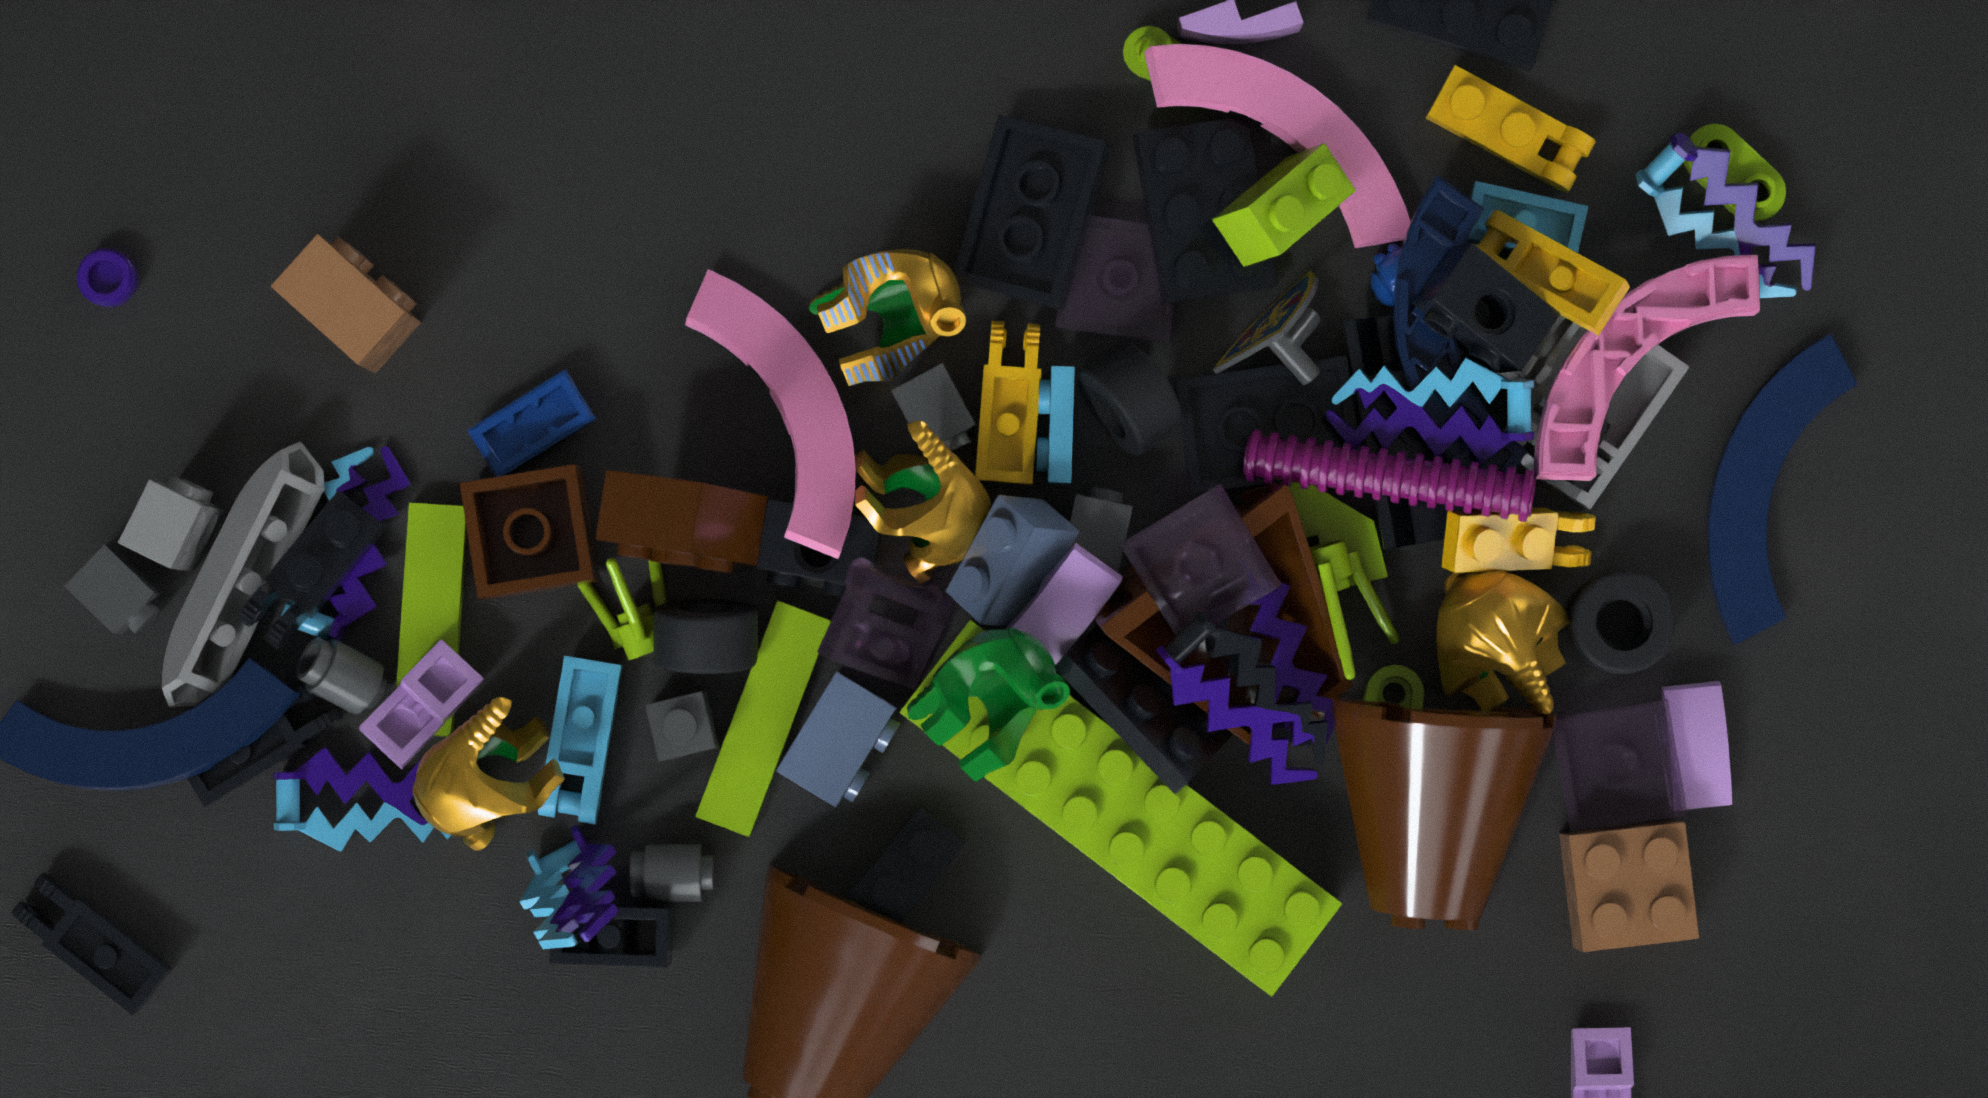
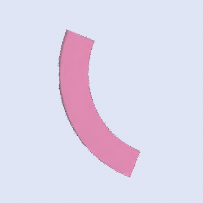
M1171 44L1150 46L1144 52L1157 107L1193 106L1226 113L1231 110L1261 122V127L1282 139L1297 152L1325 143L1356 189L1351 196L1339 205L1348 225L1354 247L1360 248L1405 239L1410 219L1389 170L1376 149L1357 125L1316 88L1276 65L1234 50L1207 45Z
M1733 255L1700 260L1687 264L1682 268L1669 271L1657 278H1652L1623 297L1599 336L1587 330L1580 337L1562 363L1552 383L1539 420L1534 451V476H1536V479L1591 481L1596 477L1600 432L1610 406V400L1623 378L1641 357L1654 346L1686 328L1710 320L1727 317L1755 316L1760 311L1758 255Z
M708 269L688 313L685 325L705 334L727 348L746 366L750 365L770 389L769 394L781 413L788 434L791 435L796 462L795 497L791 518L784 538L839 559L852 516L855 499L856 466L853 439L847 415L836 386L822 361L808 342L784 316L759 296L735 281Z

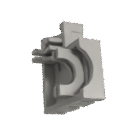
M1562 315L1558 317L1522 371L1498 373L1508 379L1534 380V388H1531V431H1534V439L1516 441L1522 447H1524L1526 442L1535 447L1539 420L1552 383L1575 343L1587 331V329ZM1658 344L1641 357L1623 378L1610 400V406L1600 432L1596 477L1591 481L1573 480L1572 483L1566 480H1539L1583 511L1591 509L1685 375L1689 366ZM1508 424L1502 428L1504 431L1508 430ZM1526 453L1519 466L1524 470H1534V458Z

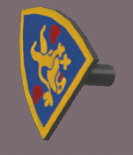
M1311 271L1299 279L1241 334L1212 370L1218 374L1268 346L1303 385L1311 382L1321 370L1302 350L1301 346L1320 323L1318 313L1308 308L1318 289L1319 279Z

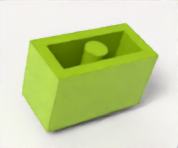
M1323 143L1286 157L1215 216L1212 221L1243 267L1281 255L1351 196L1356 189L1326 144Z

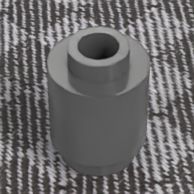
M320 637L313 639L303 651L296 667V678L305 682L306 690L355 715L361 713L366 708H374L381 700L387 685V680L383 677L384 667L382 663L334 638L328 641Z
M648 844L645 846V850L631 851L632 897H645L647 903L702 902L703 890H714V856L703 855L702 844Z

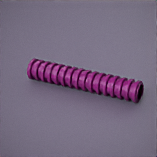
M1255 429L1247 440L1243 474L1246 475V480L1254 482L1256 477H1263L1265 484H1272L1274 479L1282 480V484L1290 487L1292 482L1300 483V488L1308 490L1310 485H1317L1318 491L1324 493L1330 487L1336 488L1338 495H1344L1346 490L1354 491V496L1362 498L1364 493H1371L1373 500L1378 501L1381 500L1382 495L1390 496L1392 503H1399L1400 498L1409 499V505L1417 506L1418 501L1427 502V508L1435 509L1437 503L1445 504L1446 511H1453L1455 506L1463 507V512L1466 514H1471L1473 509L1482 510V516L1489 517L1491 511L1499 512L1500 518L1506 520L1509 518V514L1518 515V521L1526 522L1527 518L1531 517L1536 486L1534 470L1526 469L1525 475L1516 474L1515 467H1507V471L1502 472L1497 471V465L1489 464L1488 469L1479 468V462L1471 461L1470 467L1461 466L1460 459H1453L1451 464L1443 463V458L1440 456H1435L1433 461H1427L1424 454L1417 453L1415 459L1407 458L1405 451H1398L1397 456L1388 455V449L1380 448L1378 453L1370 452V447L1362 445L1360 451L1352 450L1351 443H1344L1342 448L1334 447V442L1331 440H1326L1324 445L1316 444V439L1310 437L1304 443L1298 442L1296 435H1289L1288 440L1280 439V434L1272 432L1270 437H1263L1262 431Z

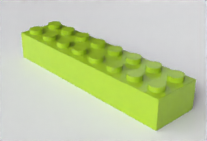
M969 620L899 713L922 729L920 724L933 714H928L926 718L919 720L909 719L908 704L912 699L917 698V695L922 693L925 687L930 686L938 668L970 638L985 632V630L972 620ZM1070 695L1061 706L1055 709L1037 710L1020 740L1015 759L1009 765L984 776L993 785L1271 997L1342 905L1340 901L1188 785H1185L1174 794L1108 724ZM968 697L971 719L967 726L942 744L959 759L964 758L987 741L989 737V717L986 707L978 697Z

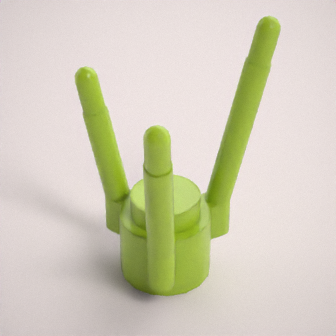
M1336 540L1309 548L1325 595L1344 676L1346 679L1352 680L1356 676V671L1337 591L1350 587L1348 576L1352 575L1388 641L1391 644H1397L1400 637L1363 570L1358 550L1347 552L1345 541Z
M609 558L606 561V567L624 609V613L617 615L620 625L591 583L577 586L609 632L615 650L623 647L629 661L654 651V613L649 603L636 607L618 562L614 558ZM648 560L656 609L658 605L667 603L662 563Z

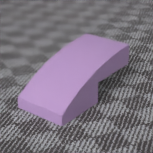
M1228 0L1180 17L1176 28L1180 38L1211 44H1246L1278 39L1298 33L1304 22L1296 1L1241 20L1235 1Z
M1075 543L1042 580L1038 593L1006 629L1017 628L1038 638L1048 649L1056 665L1093 621L1121 583L1123 576Z
M441 639L401 680L400 685L360 725L359 730L397 766L403 769L483 682L484 678Z
M1713 681L1662 687L1664 741L1668 747L1670 802L1674 810L1732 805L1729 744L1720 682Z
M1631 1027L1572 1029L1571 1098H1631V1088L1634 1086Z

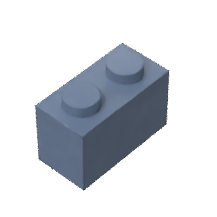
M998 495L945 592L981 625L1008 626L1038 593L1042 580L1070 550L1080 531L1044 499Z
M836 671L776 772L835 808L843 797L853 803L870 775V772L861 768L873 748L881 753L885 751L901 724L891 718L898 707Z

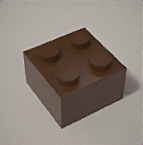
M573 464L460 483L478 599L489 600L600 582L582 467Z
M606 470L595 539L617 543V555L732 573L734 562L757 566L768 497L702 482Z

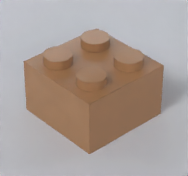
M317 234L270 287L357 365L376 374L422 323L410 313L417 303L383 275L377 281L372 279L367 273L374 265L340 236L331 243Z
M1667 820L1559 833L1573 948L1581 952L1699 939L1685 822Z

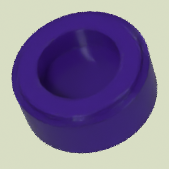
M108 248L97 249L86 255L79 264L77 285L82 295L90 302L107 308L117 307L126 303L134 295L138 285V272L132 260L123 253Z

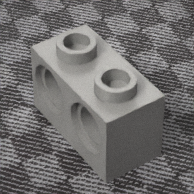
M170 475L167 483L149 479L118 543L170 569L194 572L224 510L210 503L213 492L184 478L181 480Z

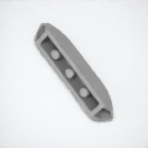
M301 441L272 455L245 484L236 498L186 598L170 634L163 662L162 690L169 707L198 706L218 692L231 679L258 622L249 627L238 619V615L254 592L265 583L264 578L303 533L324 491L323 469Z

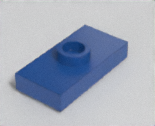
M563 370L471 427L467 432L495 477L511 474L593 423L597 418L568 371Z

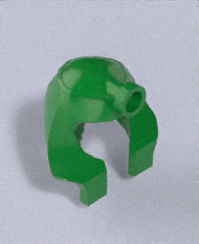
M1017 628L992 629L973 636L957 649L938 668L930 686L925 687L924 691L917 695V698L911 700L907 711L909 719L912 720L923 719L928 714H933L920 725L924 733L935 744L941 746L966 727L970 721L968 697H978L983 702L989 717L988 740L957 762L961 769L976 783L988 773L1009 765L1015 759L1020 740L1036 711L1050 710L1061 706L1068 699L1070 689L1065 679L1061 675L1056 674L1054 660L1048 649L1038 638Z

